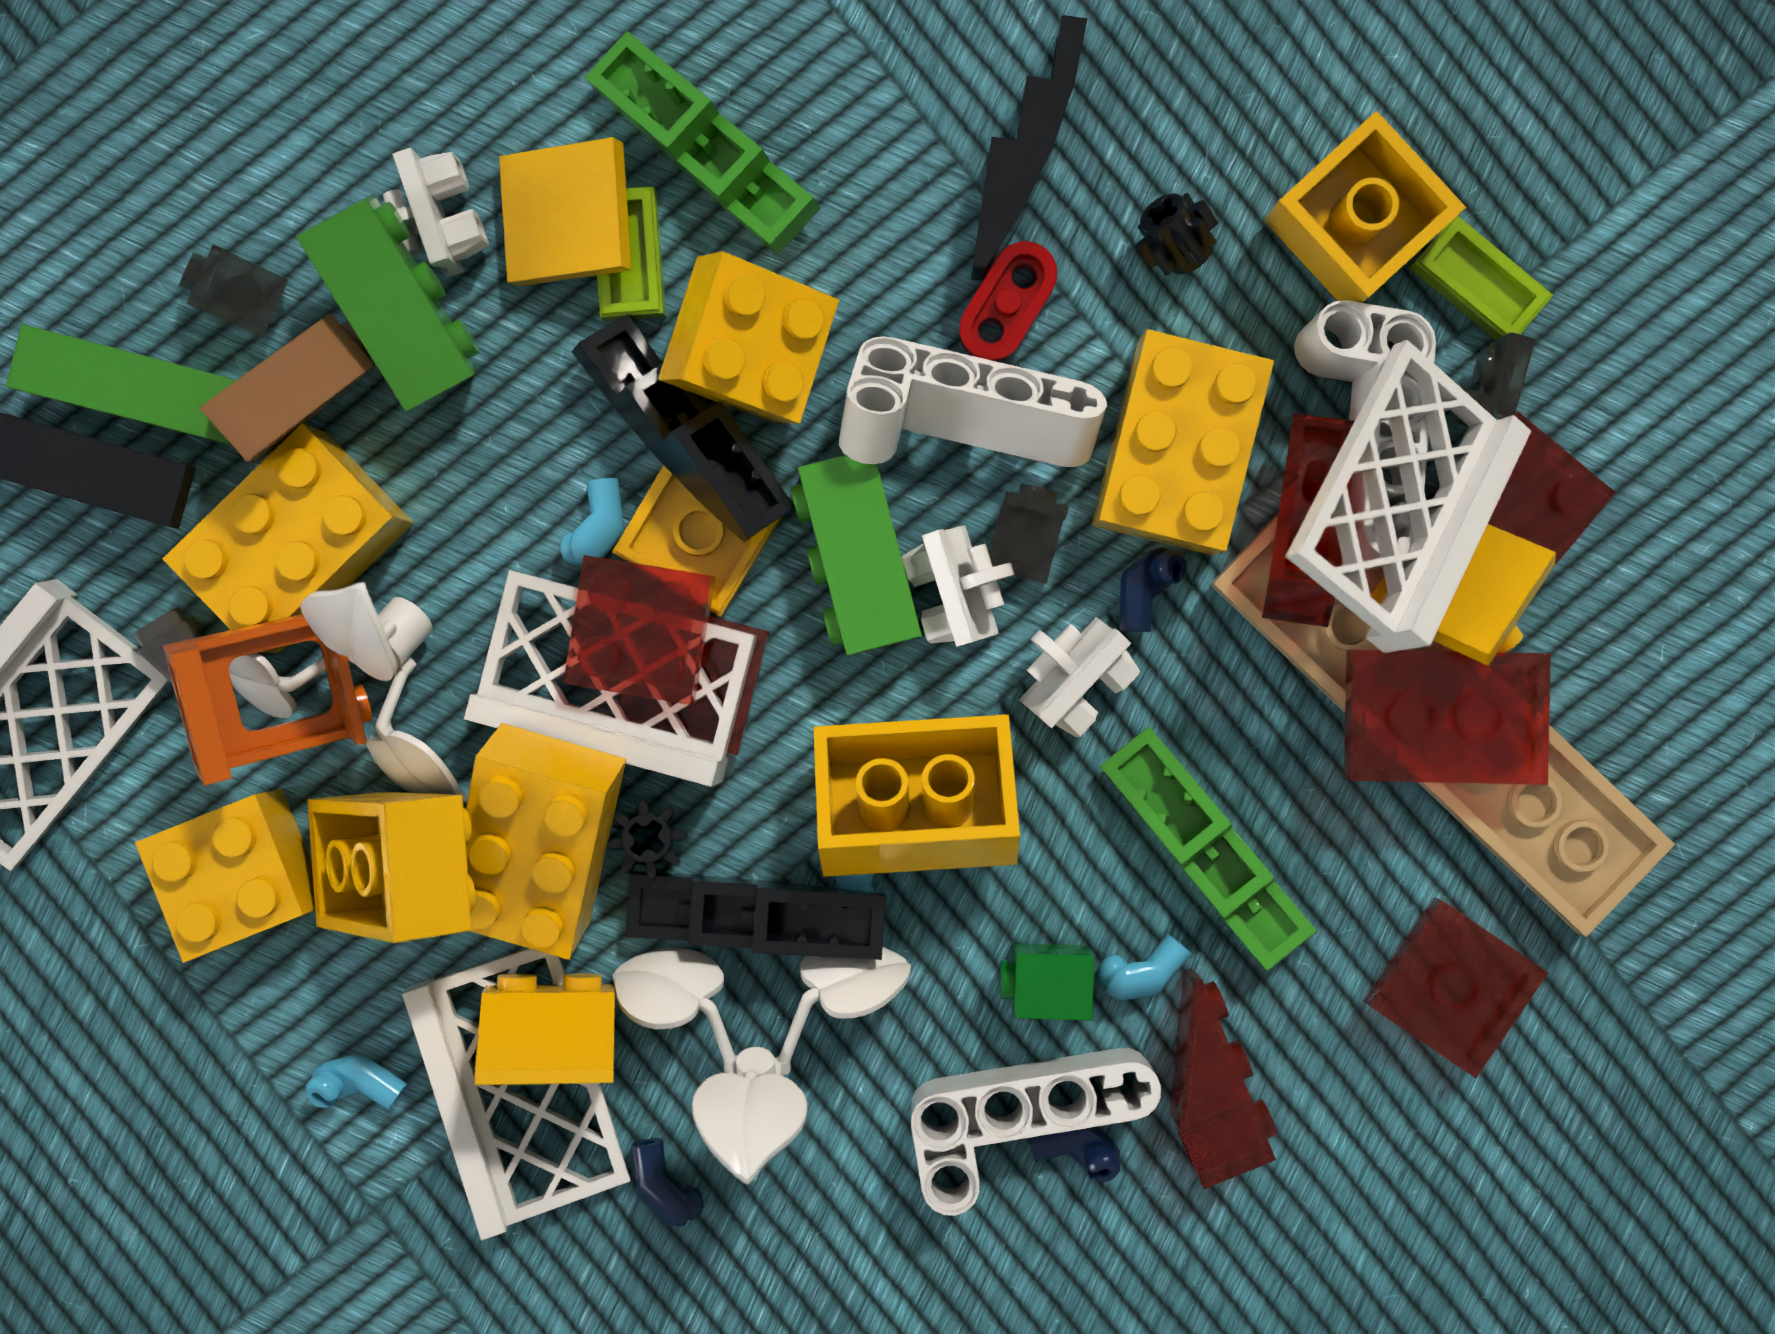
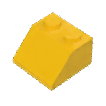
M593 973L563 975V985H537V975L534 974L498 975L497 985H486L481 995L475 1085L613 1083L614 984H602V975Z

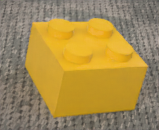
M1376 110L1287 192L1263 221L1337 301L1349 300L1362 303L1456 218L1466 206Z
M724 251L698 256L658 380L710 400L721 401L726 406L772 423L800 424L839 299Z
M283 789L251 795L135 842L183 963L315 910L312 861Z

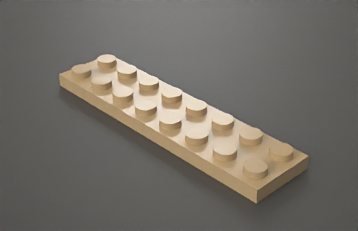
M1303 491L1297 492L1209 585L1577 934L1587 937L1673 848L1675 843L1487 665L1435 641H1432L1431 645L1426 647L1383 653L1367 640L1366 636L1371 627L1285 557L1314 502ZM1327 527L1324 529L1314 551L1333 567L1344 566L1336 527ZM1383 567L1365 571L1370 595L1384 576Z

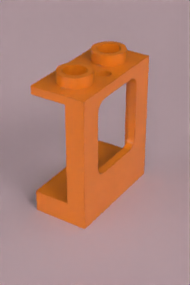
M303 614L163 645L195 772L204 786L232 779L230 769L346 738H350L356 745L367 743L363 724L372 721V713L366 691L362 684L353 685L348 657L328 648L312 631ZM303 641L317 642L321 648L333 703L331 708L322 714L259 730L246 729L241 722L229 674L230 663L237 657Z

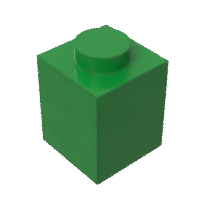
M1012 943V961L1001 960L1000 999H1011L1014 1018L1093 1021L1094 954L1088 945Z

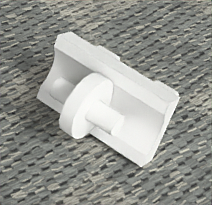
M411 147L393 153L410 206H406L402 192L399 189L384 193L383 198L385 203L390 201L410 233V238L403 241L411 256H414L421 252L416 236L419 233L430 265L441 267L446 278L465 272L461 260L469 258L489 247V242L483 224L473 209L447 218L445 216L440 200L470 190L460 159L453 152L421 158Z
M965 525L947 530L940 529L922 535L924 543L904 554L902 561L907 578L914 587L936 581L943 604L922 611L921 622L927 641L929 643L955 641L956 647L999 634L991 609L1005 605L997 581L1015 575L1011 562L993 567L986 544L972 547Z
M1097 617L1082 633L1069 624L1054 641L1041 630H1038L1030 640L1043 653L1027 669V672L1037 681L1025 692L1019 701L1051 729L1057 725L1076 738L1081 737L1096 721L1098 714L1082 697L1084 693L1099 679L1108 689L1116 694L1125 690L1139 675V668L1126 651L1131 642L1120 631L1110 628Z

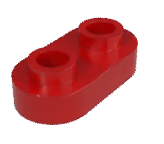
M1021 241L1009 245L999 254L965 309L960 321L959 338L964 351L968 355L1001 363L1009 359L1017 351L1056 284L1057 266L1053 256L1046 248L1034 242ZM1019 269L1029 270L1035 277V284L1027 289L1019 288L1013 283L1012 274ZM985 323H995L1002 330V338L995 343H987L979 336V328Z

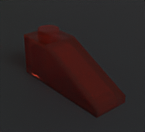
M1293 413L1262 618L1321 627L1329 626L1335 597L1285 556L1355 422L1353 420ZM1351 476V478H1350V480H1349V482H1348V484H1347L1349 499H1350L1352 476ZM1327 527L1324 529L1314 551L1333 567L1341 566L1342 555L1336 527Z

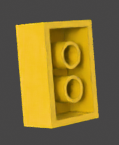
M1147 329L1136 344L1091 526L1211 556L1226 552L1275 360Z
M302 423L162 559L230 630L302 614L301 602L309 594L317 591H333L349 587L414 522L328 433ZM288 645L257 653H280Z
M1009 714L813 727L818 851L823 877L1018 865L1020 828Z
M505 723L500 724L475 757L466 806L471 821V838L466 846L467 871L474 882L476 891L475 907L470 912L471 932L570 960L591 921L626 758Z
M373 792L308 799L316 927L391 943L472 931L470 912L475 907L476 891L474 882L467 871L466 846L471 838V821L467 810L463 807L462 795Z

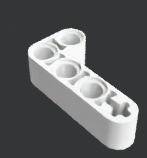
M1341 300L1328 304L1297 334L1294 343L1295 356L1299 364L1308 373L1319 377L1352 382L1348 433L1391 352L1387 345V340L1394 344L1408 340L1433 363L1435 362V332L1430 323L1421 315L1407 310ZM1324 329L1333 332L1339 338L1342 349L1333 346L1328 341ZM1405 370L1401 378V385L1406 408L1420 406L1422 401L1418 382ZM1425 415L1408 417L1416 454L1427 452L1429 433ZM1389 420L1380 421L1374 431L1380 460L1396 458ZM1427 461L1418 463L1423 488L1425 487ZM1399 466L1390 467L1388 469L1392 475V484L1385 482L1389 505L1393 507L1407 504ZM1363 473L1352 474L1347 484L1352 513L1371 511ZM1409 512L1392 515L1400 554L1408 553L1414 542ZM1372 519L1355 522L1363 561L1381 558ZM1382 566L1367 568V569H1365V571H1366V570H1376V569H1378V568H1380V567H1382Z
M875 337L865 341L858 352L847 388L839 435V447L846 456L864 464L884 463L895 454L903 429L1053 465L1077 467L1088 462L1093 453L1107 402L1100 390L1082 381L897 338Z
M1116 1048L936 1078L924 1082L915 1091L911 1100V1130L921 1189L926 1203L940 1214L953 1216L966 1212L975 1204L979 1195L980 1184L974 1149L976 1146L1133 1121L1148 1116L1156 1109L1161 1098V1085L1156 1073L1148 1060L1140 1052L1131 1048ZM1134 1072L1138 1080L1133 1082V1092L1122 1094L1119 1086L1123 1085V1074ZM1098 1076L1102 1085L1099 1086L1103 1096L1102 1100H1097L1096 1093L1089 1079L1090 1077ZM1072 1081L1081 1086L1079 1098L1068 1106L1053 1104L1048 1099L1051 1089L1057 1083ZM998 1092H1009L1019 1099L1017 1108L1006 1116H995L989 1113L985 1108V1104L993 1094ZM936 1102L947 1103L957 1112L955 1119L950 1124L942 1127L928 1124L923 1119L922 1113L930 1104ZM945 1166H956L967 1174L965 1181L955 1188L941 1187L933 1180V1177L940 1168Z

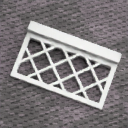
M1405 340L1395 344L1285 557L1371 627L1366 639L1383 653L1430 646L1531 430L1514 415L1496 420L1410 341ZM1405 370L1418 382L1422 401L1420 406L1406 408L1401 385V378ZM1451 410L1469 426L1459 447L1452 448L1444 411ZM1424 414L1432 451L1416 454L1408 417ZM1389 420L1397 457L1380 460L1374 431L1380 421ZM1434 460L1440 486L1434 498L1426 500L1418 463ZM1399 466L1407 504L1390 507L1382 469ZM1362 472L1371 511L1353 514L1347 484L1352 474ZM1409 512L1414 542L1408 553L1400 554L1392 515ZM1372 519L1381 558L1363 561L1355 522ZM1327 527H1336L1344 566L1333 567L1314 551L1324 529ZM1383 566L1388 593L1382 605H1379L1370 597L1365 573L1367 568Z
M509 570L478 693L470 694L464 719L498 728L501 723H505L626 758V764L712 787L723 782L729 759L726 757L757 635ZM523 587L544 592L557 617L528 633L517 614ZM559 597L580 603L566 610ZM592 606L604 608L618 633L595 647L588 649L572 618ZM620 613L641 619L627 627ZM653 622L664 624L668 627L680 649L649 666L632 635ZM563 625L579 656L551 672L533 641ZM513 629L519 639L509 644ZM680 629L701 634L702 636L688 644ZM715 638L738 644L732 671L711 683L693 651ZM624 641L641 672L611 689L594 657ZM524 647L541 678L522 690L499 685L505 658ZM685 657L702 689L672 706L655 673ZM585 664L602 695L580 707L568 703L556 680ZM646 680L663 712L644 723L631 721L616 696ZM729 683L724 703H722L715 690ZM546 686L553 699L533 693ZM705 696L708 697L719 716L713 742L690 737L677 714ZM607 702L614 716L595 711L594 709ZM668 718L675 732L654 726Z
M58 579L35 583L0 625V703L5 699L6 711H0V720L8 719L13 755L0 756V765H15L19 798L0 800V809L21 807L25 834L13 848L0 839V864L10 871L20 865L170 682L137 652L140 648L76 601L75 598L78 594ZM70 618L90 633L93 658L60 661L57 634ZM105 645L119 656L106 657ZM45 649L46 663L33 664ZM130 663L149 677L151 681L137 698L113 700L108 665ZM94 666L100 702L67 705L62 669ZM48 671L53 706L21 709L17 682L25 673ZM128 708L116 722L114 709ZM101 710L105 737L97 746L73 748L68 713ZM54 715L59 750L27 753L22 718ZM88 756L76 771L75 757ZM61 759L65 784L58 794L34 796L29 762ZM49 804L37 818L35 806Z
M529 948L437 979L431 978L410 985L402 994L481 1241L506 1232L508 1225L631 1181L601 1083H578L588 1089L591 1103L580 1123L547 1108L559 1084H550L540 1104L506 1089L508 1085H475V1071L471 1057L477 1048L479 1024L456 1014L449 990L470 982H474L482 987L497 985L496 982L486 977L509 970L507 974H515L519 966L544 957L553 980L552 985H563V975L566 974L560 957ZM461 1028L476 1034L468 1049ZM480 1088L494 1094L488 1109L486 1108ZM501 1098L535 1114L519 1145L494 1133L490 1119ZM594 1113L596 1114L602 1134L587 1127ZM541 1118L575 1133L559 1164L526 1149ZM584 1137L607 1149L613 1170L587 1178L568 1169L567 1166L581 1138ZM500 1149L513 1155L507 1169L505 1168ZM520 1159L554 1174L542 1196L517 1204L510 1178ZM561 1178L573 1183L555 1191Z

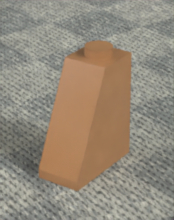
M329 313L211 398L199 409L247 462L256 464L281 444L302 423L306 424L374 370L375 364L367 356L369 355L368 351L349 321L347 320L340 325L333 315Z

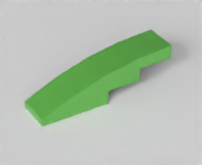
M628 31L623 34L584 77L641 134L776 255L790 243L821 209L815 198L774 165L759 145L722 116L707 96Z
M21 324L6 383L7 388L233 446L199 408L236 380ZM274 448L267 455H270L276 448Z
M1147 727L1100 765L1102 771L1266 973L1317 933L1314 926L1275 882V877L1232 828V823L1150 727Z

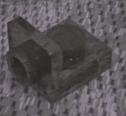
M212 244L205 257L193 251L178 287L190 292L185 305L196 310L199 309L263 338L288 279Z
M1509 332L1491 343L1489 348L1484 347L1476 360L1472 373V384L1479 386L1478 391L1461 387L1496 420L1516 414L1535 338ZM1452 414L1451 420L1453 422L1469 427L1457 415Z
M1021 484L1018 493L1012 491L1005 492L988 551L993 567L1011 562L1015 574L1012 577L1042 585L1047 583L1061 527L1066 520L1069 509L1067 506L1055 503L1058 495L1056 492L1028 484Z

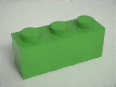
M373 193L296 236L405 412L474 375L477 364L473 356L480 353L478 345L460 318L454 322L450 321L438 299L446 296L445 291L426 261L418 265L415 263L403 243L404 240L410 238V233L400 214L390 201L380 205Z
M846 455L798 467L802 483L790 486L799 522L812 521L818 545L806 549L816 585L828 582L834 607L823 609V615L832 647L844 644L846 655L850 656L922 637L878 465L860 463Z

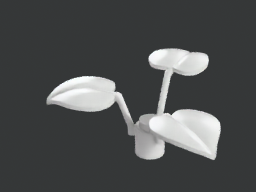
M364 582L339 590L317 591L309 594L301 602V612L312 631L328 648L340 655L347 656L352 663L356 664L373 678L388 681L394 677L375 724V730L378 735H371L366 743L377 765L393 782L409 793L462 795L463 804L467 803L468 795H465L460 790L454 776L439 756L424 742L407 733L394 731L391 725V718L406 679L417 666L410 656L433 631L432 623L427 615L414 603L401 597H394L377 615ZM259 653L237 657L229 666V674L235 690L257 709L278 718H289L297 711V704L288 692L298 689L326 670L322 657L295 676L281 677L277 675L271 663Z
M668 947L647 951L619 966L614 974H612V981L615 986L617 1003L622 1012L632 1021L646 1028L658 1030L682 1026L690 1022L697 1015L698 1010H701L707 1016L722 1054L724 1071L726 1073L715 1074L707 1078L698 1087L692 1102L693 1119L700 1136L713 1155L733 1175L745 1184H749L770 1159L795 1139L805 1124L807 1118V1100L805 1095L793 1081L784 1076L791 1071V1058L813 1004L820 1000L826 1013L839 1019L857 1018L875 1012L890 1002L904 988L910 977L911 964L901 955L882 947V960L805 956L801 962L800 976L802 981L811 989L803 994L780 1056L776 1058L769 1050L762 1047H750L740 1052L738 1056L734 1055L718 1009L709 1000V998L713 997L723 988L724 974L715 961L701 952L681 947Z

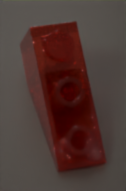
M1191 968L1183 972L1170 1114L1193 1171L1203 1189H1206L1275 1161L1276 1158L1268 1139L1278 1134L1263 1099L1252 1102L1244 1079L1252 1077L1253 1072L1238 1039L1230 1043L1227 1041L1220 1020L1229 1017V1013L1216 983L1211 981L1204 984L1202 978Z

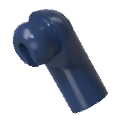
M1164 547L1149 550L1123 572L1120 581L1119 631L1151 632L1152 599L1172 583L1178 584L1186 575L1187 563L1179 551Z
M1097 1127L1029 1138L1035 1162L1068 1154L1088 1169V1176L1097 1182H1108L1114 1179L1120 1171V1150L1113 1138Z
M649 1138L634 1142L632 1144L637 1194L640 1200L666 1225L685 1226L687 1220L697 1219L704 1207L701 1192L691 1185H684L679 1188L667 1177L663 1140L660 1138Z

